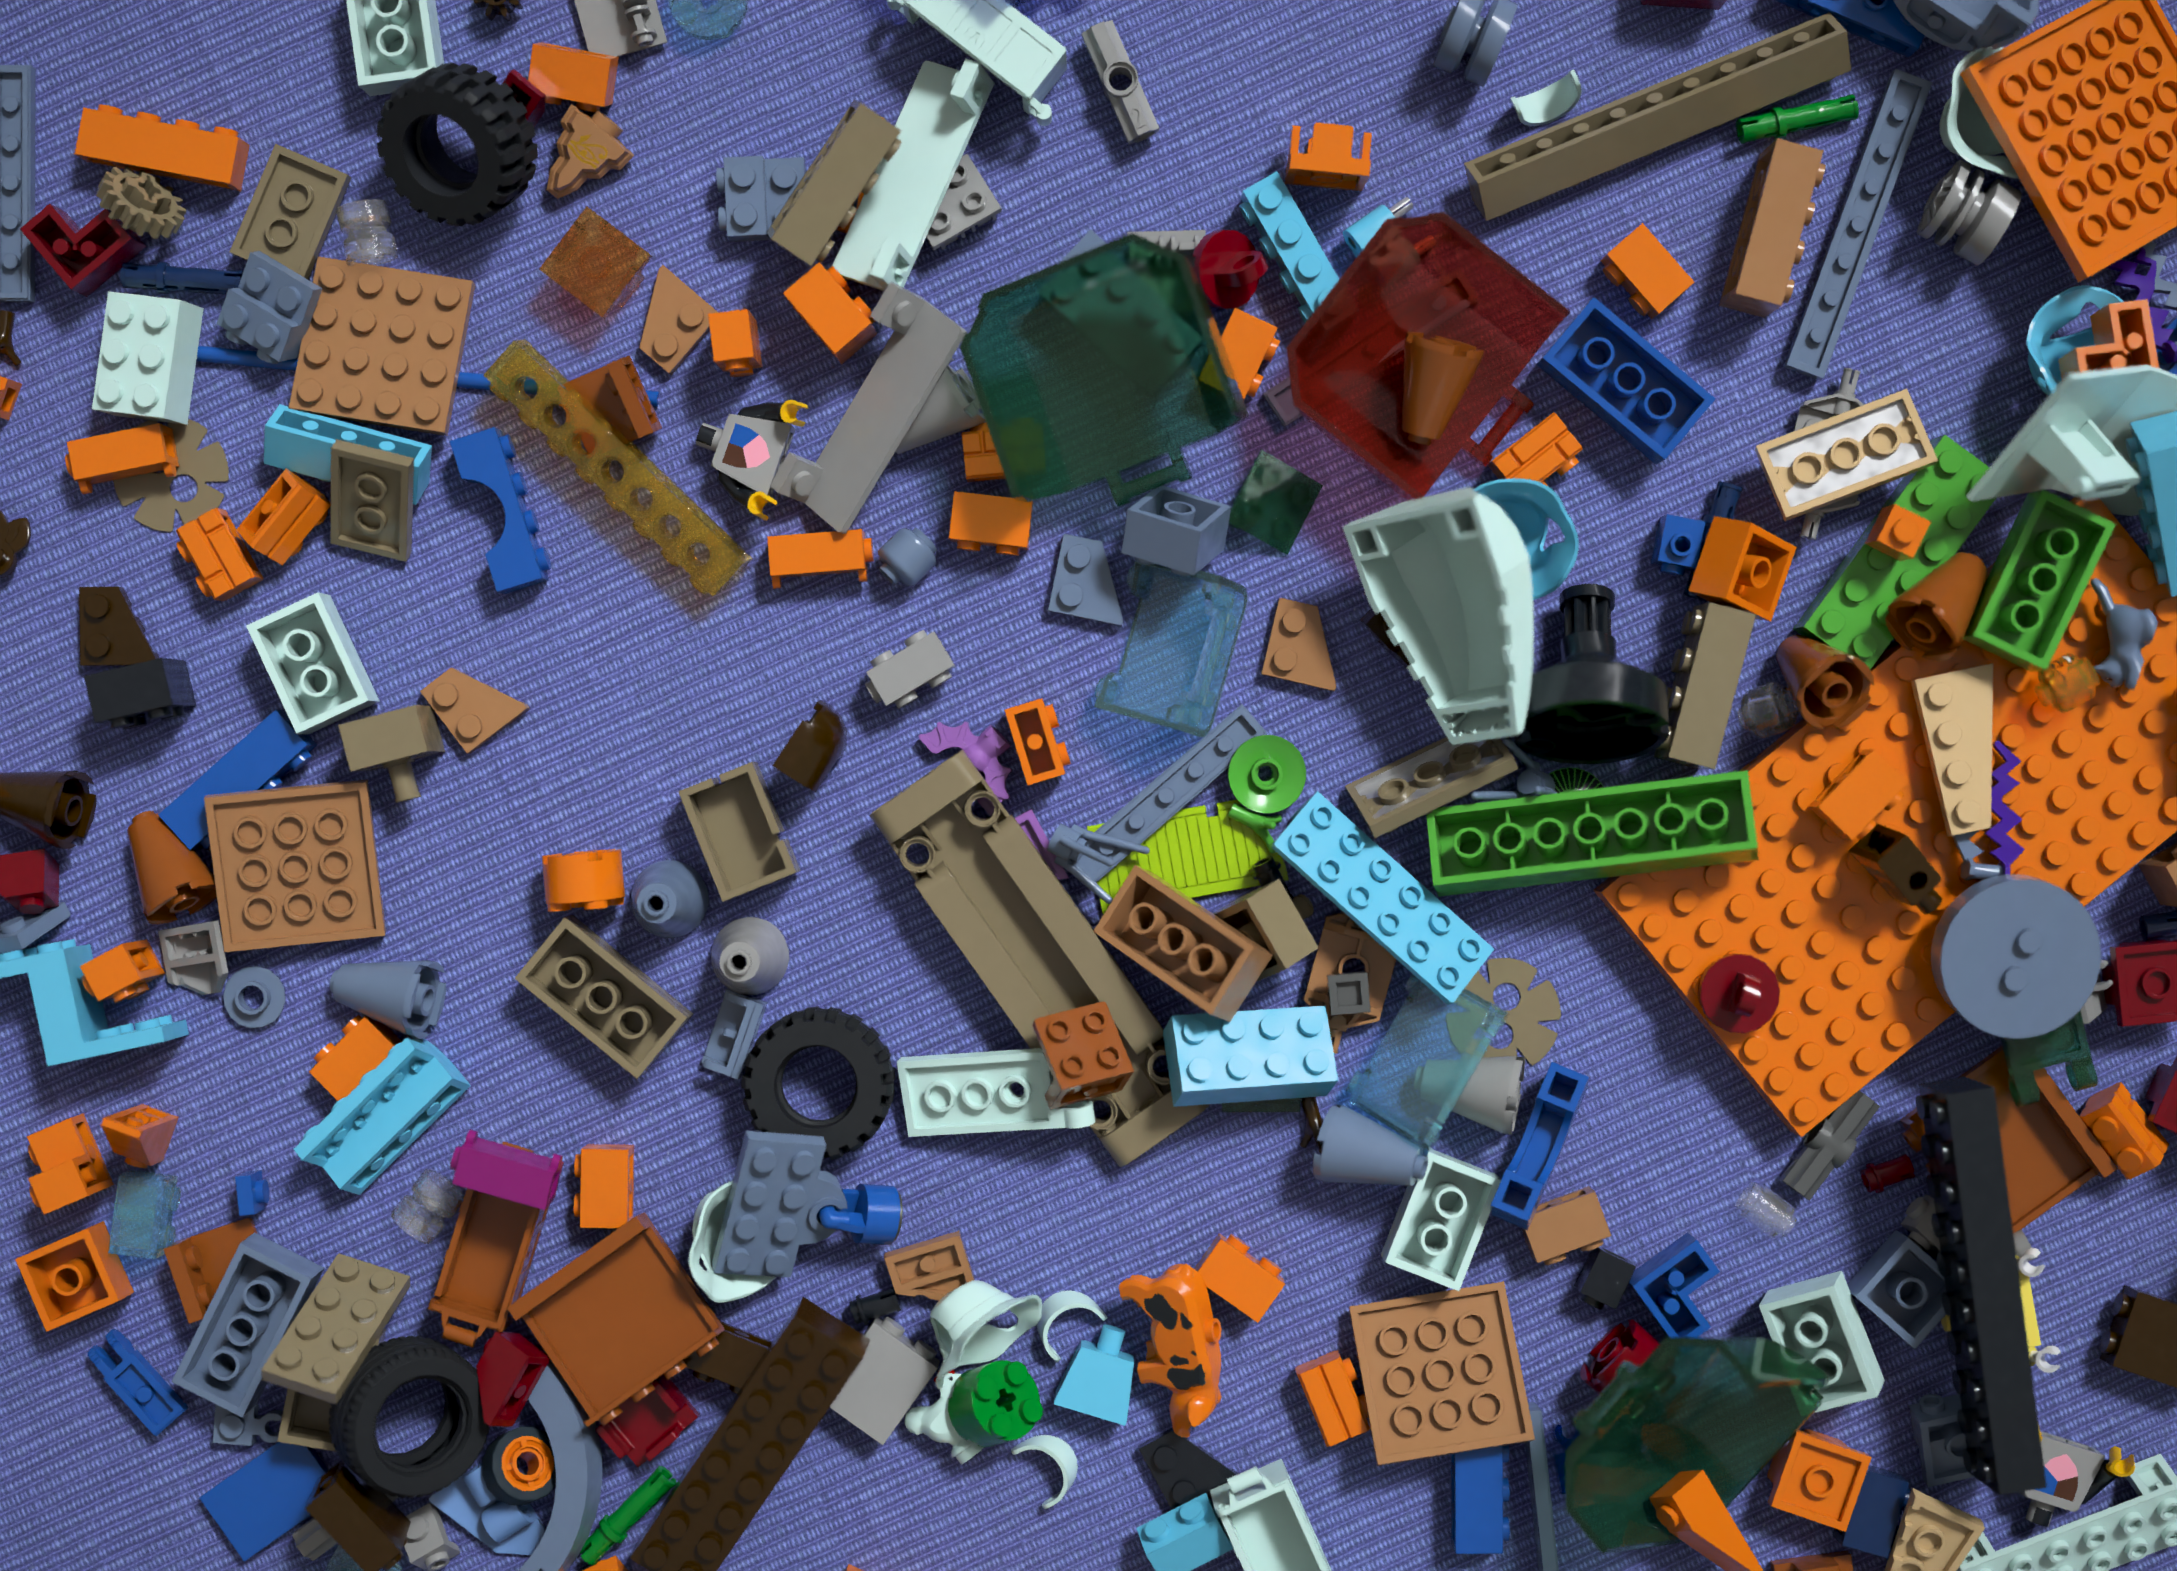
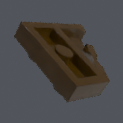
M79 587L80 666H124L160 658L158 653L154 652L144 634L146 630L139 617L134 615L131 608L132 603L123 587Z

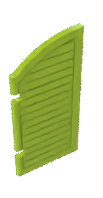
M1236 799L1216 803L1217 816L1207 817L1205 805L1181 809L1141 844L1150 849L1148 854L1133 851L1099 880L1097 884L1114 899L1133 867L1137 865L1156 874L1188 897L1194 898L1260 886L1258 879L1254 880L1251 876L1254 872L1251 866L1259 860L1270 856L1274 858L1275 862H1280L1281 867L1279 871L1284 881H1288L1289 878L1283 858L1277 852L1270 853L1266 843L1251 828L1227 816L1234 802L1241 805ZM1104 823L1087 826V830L1095 832ZM1100 898L1102 914H1104L1110 904H1107Z

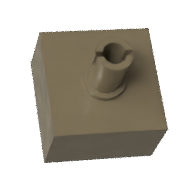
M413 705L338 725L350 772L373 771L381 768L388 769L396 803L421 797L411 763L415 762V759L445 752L435 711L431 706Z
M1280 879L1238 897L1213 913L1273 954L1257 981L1288 969L1319 948L1303 921L1305 918L1313 915L1314 908L1311 901L1303 894H1299L1291 900Z

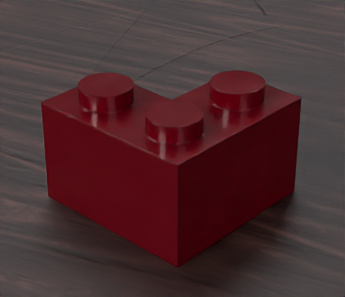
M48 204L20 228L22 233L67 286L85 297L92 294L119 271L124 262H129L147 247L134 231L122 227L123 221L109 218L108 216L111 212L109 209H104L80 229L65 211L52 204Z

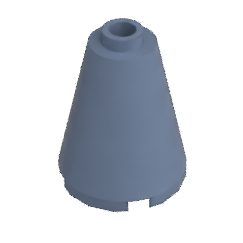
M675 860L656 862L645 868L638 875L632 886L630 896L632 912L637 922L647 932L662 938L681 937L693 931L705 918L709 905L708 887L700 874L689 864ZM659 897L663 899V907L659 903Z
M430 960L343 964L331 976L330 991L333 993L336 1002L411 1038L423 1039L429 1035L424 1033L428 1025L436 1026L444 1006L446 983L439 982L438 972H445L438 962Z
M1337 1104V1107L1332 1106L1326 1114L1317 1139L1323 1142L1322 1155L1314 1153L1313 1174L1315 1179L1332 1183L1413 1186L1417 1179L1423 1180L1428 1167V1157L1423 1156V1148L1347 1106Z

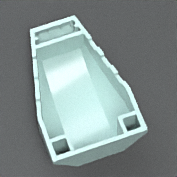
M1471 487L1405 501L1343 526L1368 602L1375 614L1381 612L1390 628L1386 633L1394 646L1399 644L1410 662L1407 669L1414 681L1419 679L1429 695L1426 702L1451 745L1520 734L1524 730L1530 704L1534 668L1533 590L1529 555L1517 528L1500 506L1483 497Z

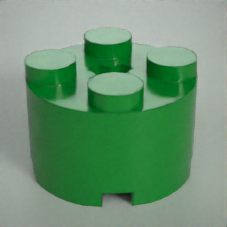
M994 1361L964 1372L956 1379L953 1385L955 1388L952 1398H949L948 1402L949 1417L959 1436L965 1440H971L978 1444L977 1446L984 1448L1025 1436L1034 1427L1035 1423L1041 1419L1043 1414L1037 1386L1025 1365L1018 1361Z

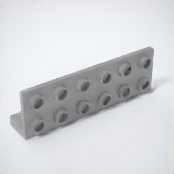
M891 281L870 315L880 324L894 330L889 341L816 463L789 452L770 486L779 494L805 503L831 527L842 534L847 533L966 335L964 328L923 297Z

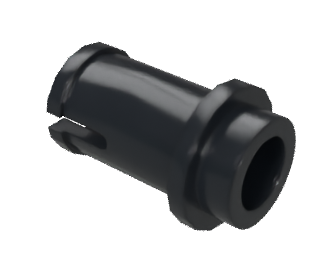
M1270 856L1259 860L1251 866L1254 871L1251 876L1254 880L1258 879L1261 887L1280 879L1289 897L1293 900L1294 897L1279 871L1281 867L1280 862H1275L1274 858Z
M894 1287L863 1298L859 1294L856 1295V1300L850 1301L851 1312L856 1324L863 1322L864 1325H868L871 1319L902 1311L901 1304H899L900 1299L898 1294L895 1293Z

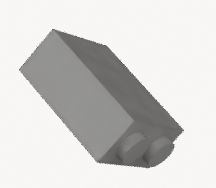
M880 1317L874 1318L863 1335L870 1339L865 1355L830 1406L831 1409L882 1445L934 1375L940 1360L935 1358L937 1352L922 1340L914 1343L903 1335L905 1329L889 1317H886L884 1320Z

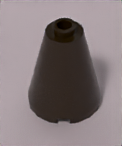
M79 771L0 773V819L56 848L72 849L76 846L72 842L76 837H85L94 819L97 803L96 795L90 794L88 783L94 785L93 780L86 773Z

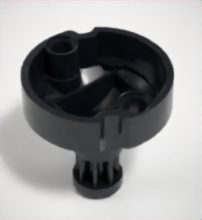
M1579 584L1568 587L1560 593L1559 609L1564 614L1565 636L1560 644L1561 661L1533 674L1530 704L1524 730L1514 736V743L1528 754L1560 763L1604 764L1642 756L1655 750L1667 740L1669 736L1666 684L1654 674L1617 660L1616 640L1611 635V612L1615 607V593L1612 589L1598 584Z

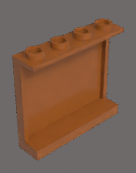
M2015 1038L2010 1039L1959 1076L1994 1087L2013 1233L2026 1227L2094 1176L2098 1175L2106 1178L2117 1170V1167L2025 1041ZM1915 1108L1899 1121L1906 1129L1902 1133L1903 1138L1917 1153L1920 1150L1922 1151L1921 1137L1925 1135L1923 1119L1919 1117ZM1927 1163L1925 1167L1930 1174L1929 1163Z
M645 1212L626 1222L507 1307L515 1321L520 1318L524 1319L590 1417L584 1422L587 1427L597 1420L604 1426L623 1412L619 1407L621 1403L630 1397L635 1403L655 1390L651 1384L652 1381L662 1374L667 1380L687 1367L683 1359L696 1351L698 1356L701 1357L720 1344L716 1336L725 1330Z

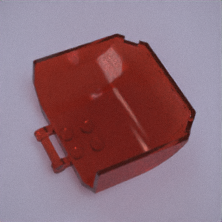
M1445 212L1403 219L1402 217L1386 219L1286 347L1293 405L1327 438L1404 499L1409 501L1423 498L1460 449L1464 450L1477 463L1486 467L1493 458L1491 453L1523 413H1529L1534 403L1511 384L1557 326L1566 319L1570 310ZM1408 331L1424 333V339L1430 340V337L1435 338L1437 335L1476 346V350H1484L1482 361L1441 439H1432L1431 445L1419 444L1408 440L1409 433L1402 430L1404 346ZM1503 396L1511 404L1482 441L1477 444L1470 436Z

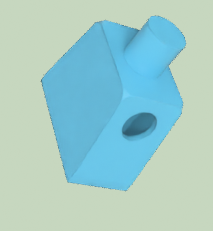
M1104 1324L1097 1344L1086 1340L1080 1341L1055 1391L1054 1405L1126 1425L1134 1356L1120 1351L1125 1335L1123 1329Z

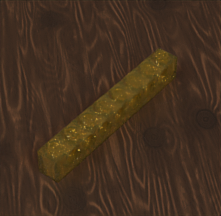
M526 339L514 340L484 373L483 376L491 382L489 386L491 391L501 400L513 403L520 410L518 413L519 418L527 426L534 430L538 428L549 438L546 442L555 453L561 457L567 456L577 465L575 471L584 481L591 485L594 483L606 493L604 499L612 508L618 512L624 511L634 520L632 526L641 536L648 540L651 538L663 548L661 554L669 563L675 567L681 566L691 575L689 581L698 591L705 595L709 593L712 596L723 592L753 559L632 441L568 383L569 381ZM528 377L532 378L537 384V394L534 398L529 397L524 391V382ZM556 405H560L566 412V421L562 426L558 425L552 416V411ZM585 432L594 438L595 448L592 453L586 452L581 446V437ZM613 460L618 461L623 467L624 475L620 481L615 480L609 472V466ZM641 487L647 489L652 495V504L649 508L643 507L638 501V492ZM669 515L675 516L680 521L681 531L678 536L672 535L666 528V520ZM697 543H702L708 548L710 557L707 563H702L696 558L694 548Z

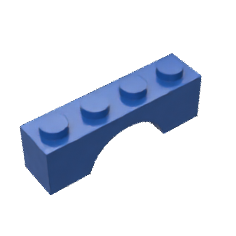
M493 427L451 440V448L461 479L469 483L487 485L497 494L504 508L505 526L503 533L496 545L485 554L496 591L507 594L549 581L547 570L551 569V562L545 547L539 548L535 533L540 532V528L534 511L532 509L527 511L523 496L528 494V490L522 473H515L511 458L516 457V451L510 435H504L503 431Z
M1551 1062L1537 1095L1524 1135L1510 1165L1505 1170L1491 1203V1215L1523 1229H1529L1588 1089V1076Z

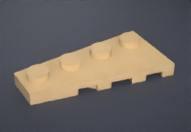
M1993 663L1911 681L1947 837L1991 828Z
M1912 1488L1884 1571H1957L1984 1531V1524L1981 1519Z

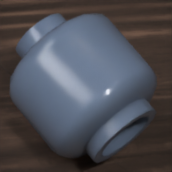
M906 528L900 529L879 549V559L883 564L879 571L893 585L900 581L906 586H914L936 565L934 553L937 551V548L919 529L914 528L912 531Z

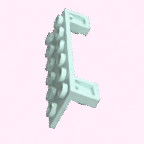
M965 59L961 70L931 61L923 62L895 124V127L901 130L897 138L902 142L894 156L889 161L883 158L874 171L879 177L867 195L864 194L832 265L843 278L882 291L886 290L890 281L904 288L995 84L979 62Z
M2161 1454L2135 1463L2134 1473L2127 1476L2126 1479L2139 1497L1997 1551L1993 1549L1984 1532H1982L1957 1570L2109 1571L2128 1562L2141 1560L2147 1555L2162 1549L2177 1546V1476Z

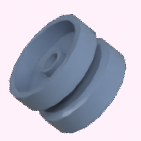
M1459 0L1456 7L1452 6L1440 35L1439 41L1441 45L1435 57L1433 67L1451 74L1457 70L1464 52L1469 53L1470 57L1464 70L1465 80L1484 87L1518 7V3L1513 1L1493 0L1487 16L1484 18L1480 16L1485 0Z

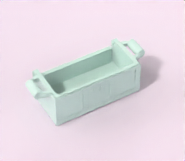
M886 0L890 9L898 10L911 24H914L919 17L1021 95L1023 110L1027 114L1034 116L1039 125L1048 126L1051 123V107L1047 104H1041V102L1067 70L1066 48L1005 0Z
M1282 1458L1259 1469L1255 1466L1228 1478L1227 1483L1210 1490L1214 1509L1225 1527L1237 1558H1239L1244 1571H1332Z

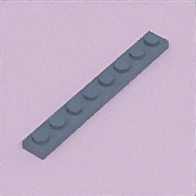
M1898 69L1891 72L1785 360L1784 368L1817 380L1824 379L1932 82Z

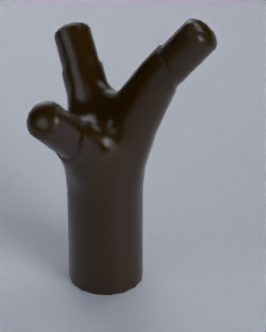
M0 310V355H7L15 366H19L22 362L16 355L12 344L15 313Z
M1316 1097L1300 1098L1305 1115V1133L1300 1146L1306 1148L1313 1137L1318 1151L1321 1153L1323 1142L1317 1139L1323 1119L1319 1112Z

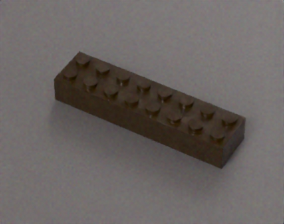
M803 1297L641 1535L630 1559L649 1571H717L862 1361L870 1339Z

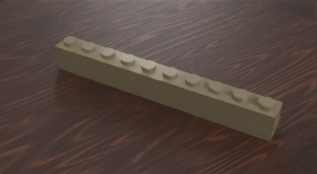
M1830 12L1465 162L1464 166L1472 201L1486 221L1503 216L1531 202L1540 201L1548 195L1576 186L1594 176L1612 171L1628 162L1649 156L1657 150L1685 141L1691 136L1713 127L1721 126L1747 113L1758 111L1764 106L1783 98L1794 96L1800 91L1822 82L1830 81L1839 75L1851 71L1847 31Z

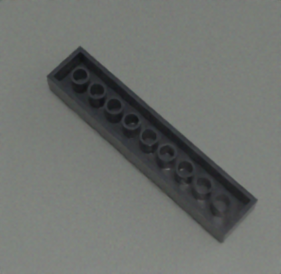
M1967 1077L1918 1084L1920 1095L1916 1097V1109L1919 1117L1924 1122L1925 1135L1921 1137V1147L1925 1158L1929 1160L1930 1174L1926 1177V1185L1930 1197L1934 1198L1935 1214H1932L1931 1222L1934 1234L1939 1238L1941 1253L1937 1254V1266L1941 1276L1944 1277L1946 1292L1942 1293V1305L1946 1315L1950 1318L1951 1331L1947 1333V1343L1951 1354L1955 1356L1956 1370L1952 1372V1381L1955 1391L1960 1395L1961 1409L1957 1412L1959 1427L1962 1433L1965 1434L1967 1448L1963 1449V1462L1966 1470L1999 1495L2047 1488L1995 1090L1992 1086Z

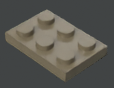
M275 144L229 252L244 260H248L250 252L261 251L304 278L309 279L351 177Z
M336 439L331 447V544L406 562L412 553L414 458Z

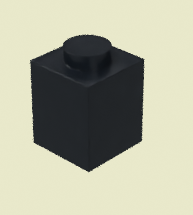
M1600 1246L1590 1251L1574 1286L1579 1292L1583 1293L1581 1300L1600 1310L1603 1309L1605 1304L1616 1309L1636 1266L1630 1260Z

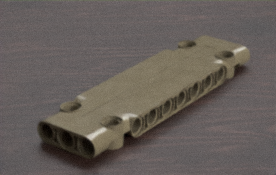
M963 749L869 815L900 858L902 865L915 879L916 882L914 883L925 901L1031 1049L1041 1048L1032 1025L1036 1018L1098 1002H1105L1107 1004L1134 1072L1122 1091L1088 1099L1092 1102L1102 1100L1110 1105L1109 1113L1102 1118L1095 1117V1123L1089 1127L1094 1131L1118 1167L1129 1164L1209 1107L1210 1104L1173 1107L1169 1073H1159L1153 1069L1155 1059L1161 1055H1166L1163 1038L1164 1029L1101 939L1093 932L1089 922L1012 814H1008ZM985 797L993 802L994 811L989 817L978 818L973 814L971 806L976 799ZM914 843H921L928 848L929 858L920 864L913 863L908 859L907 848Z

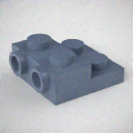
M763 156L724 157V168L716 169L718 192H725L726 207L718 208L720 231H727V237L731 242L772 240L767 234V230L806 173L804 157L764 159Z
M261 251L250 252L239 286L228 289L217 325L226 329L225 337L228 340L241 345L249 343L257 348V357L265 362L278 364L281 361L296 359L299 355L302 338L309 328L323 288Z
M1927 1394L1920 1398V1403L1909 1405L1913 1438L1919 1446L1922 1477L1927 1487L1974 1477L1966 1470L1963 1462L1962 1453L1963 1449L1967 1448L1965 1434L1962 1433L1957 1418V1412L1961 1409L1960 1395L1942 1398L1937 1394Z

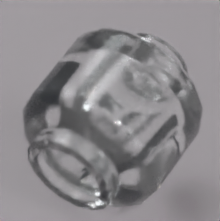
M1769 682L1748 690L1742 696L1740 709L1738 710V719L1745 730H1749L1756 737L1769 738L1790 730L1795 725L1800 712L1788 687L1779 682Z

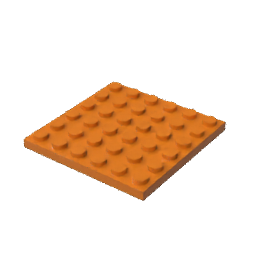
M2092 0L1971 65L1960 73L2078 283L2177 226V36L2157 0Z

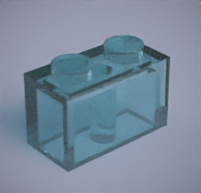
M129 1170L118 1176L108 1253L148 1259H157L165 1255L164 1248L174 1243L176 1234L175 1226H171L173 1211L177 1210L181 1197V1190L179 1187H176L178 1176L138 1170Z

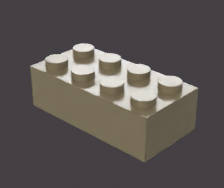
M854 99L767 230L769 237L810 266H812L816 259L822 262L834 245V241L830 237L838 225L844 229L854 216L857 208L852 204L860 192L867 195L876 183L879 175L874 171L884 158L889 161L898 150L902 141L897 137L901 130L863 103Z
M1711 602L1694 606L1692 612H1686L1681 627V634H1685L1686 637L1682 650L1677 649L1673 657L1671 672L1676 673L1672 688L1667 687L1669 736L1661 746L1656 748L1654 758L1696 769L1716 768L1756 614Z
M574 915L563 918L515 977L519 983L636 1079L646 1073L693 1015L690 1010Z

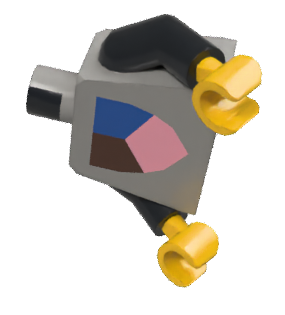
M787 400L784 403L766 402L744 407L737 415H728L724 429L703 423L696 439V445L715 451L711 466L717 470V482L731 500L765 521L769 517L763 514V507L770 502L774 505L777 504V501L772 498L774 489L770 486L784 462L796 430L792 425L798 427L805 425L804 421L796 419V414L800 408L808 409V405L795 400Z
M2039 1427L2047 1488L2019 1492L2021 1495L2031 1499L2025 1518L2038 1525L2049 1527L2055 1506L2076 1512L2082 1504H2086L2118 1476L2127 1477L2133 1474L2135 1471L2134 1455L2130 1454L2128 1458L2121 1460V1448L2113 1446L2109 1450V1460H2104L2105 1455L2095 1448L2043 1432Z

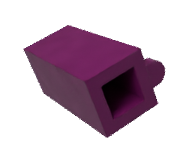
M469 1130L465 1143L462 1146H457L452 1156L450 1169L455 1170L452 1184L545 1210L555 1199L564 1163L562 1161L563 1156L554 1153L553 1157L549 1158L479 1138L477 1131Z

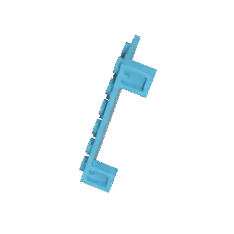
M1317 791L1291 817L1293 820L1275 840L1272 848L1440 999L1450 1005L1464 990L1493 952L1494 948Z

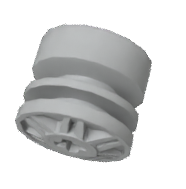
M1960 159L1940 179L1931 192L1924 206L1917 234L1928 239L1937 230L1934 242L1942 246L1956 233L1958 236L1953 250L1954 254L1978 266L1991 254L2007 230L2020 203L2022 192L1999 179L1994 180L1983 192L1980 191L1985 176L1984 171L1976 169L1968 177L1971 166Z

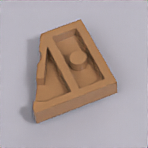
M662 265L658 270L639 348L672 375L710 331L708 314L718 312Z
M1278 598L1261 675L1335 691L1336 682L1318 606Z
M455 668L448 669L420 690L467 754H471L530 709L526 703L518 701Z
M960 1231L884 1253V1259L895 1293L899 1295L913 1297L924 1295L932 1300H940L947 1293L967 1282L975 1280Z

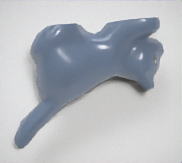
M2091 579V586L2106 616L2107 634L2110 644L2109 655L2101 664L2093 666L2092 671L2098 673L2111 687H2119L2125 682L2126 688L2134 690L2144 663L2141 649L2152 642L2158 625L2156 616L2148 609L2138 610L2128 605L2114 604L2107 586L2099 579Z

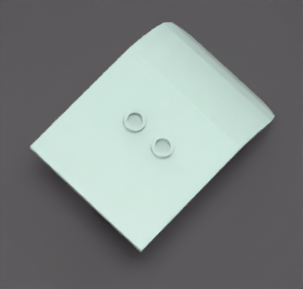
M2149 365L2067 374L1966 497L1972 502L2034 492L2041 489H2053L2074 497L2079 496L2083 501L2100 498L2113 514L2138 515V510L2144 508L2141 497L2137 498L2134 486L2140 483L2141 476L2136 469L2135 461H2130L2126 447V438L2132 437L2130 422L2177 411V375Z

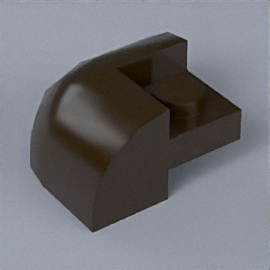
M819 700L814 706L816 712L810 721L802 720L772 765L793 780L815 792L837 759L842 758L847 746V729L841 715L823 700Z

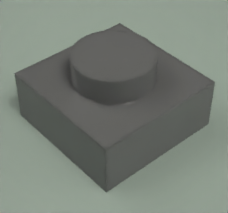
M1366 971L1327 975L1330 1015L1371 1012L1368 973Z

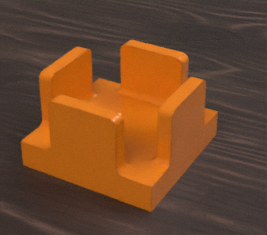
M1315 123L1312 138L1308 141L1307 154L1298 153L1301 126H1292L1284 184L1363 191L1370 175L1372 133H1363L1360 142L1359 159L1351 155L1354 132L1352 126Z
M1793 1428L1789 1442L1779 1440L1767 1474V1477L1773 1482V1488L1767 1503L1771 1507L1846 1532L1872 1457L1867 1453L1848 1447L1843 1441L1807 1428L1804 1429V1432Z

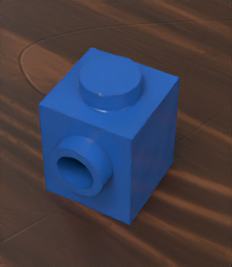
M1669 514L1660 517L1651 564L1661 565L1660 572L1677 576H1684L1685 570L1696 569L1706 522Z

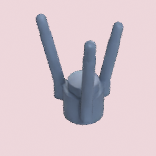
M1505 738L1503 740L1504 745L1526 766V770L1517 779V790L1472 792L1471 798L1506 800L1555 794L1557 792L1555 791L1554 779L1549 774L1540 771V764L1533 761L1512 740Z
M1061 823L1054 832L1047 848L1048 852L1056 855L1054 863L1067 869L1103 901L1111 904L1112 897L1071 862V859L1078 862L1082 855H1085L1109 867L1114 865L1112 859L1087 847L1088 841L1085 839L1142 854H1148L1150 849L1133 842L1088 831L1075 824L1070 828Z

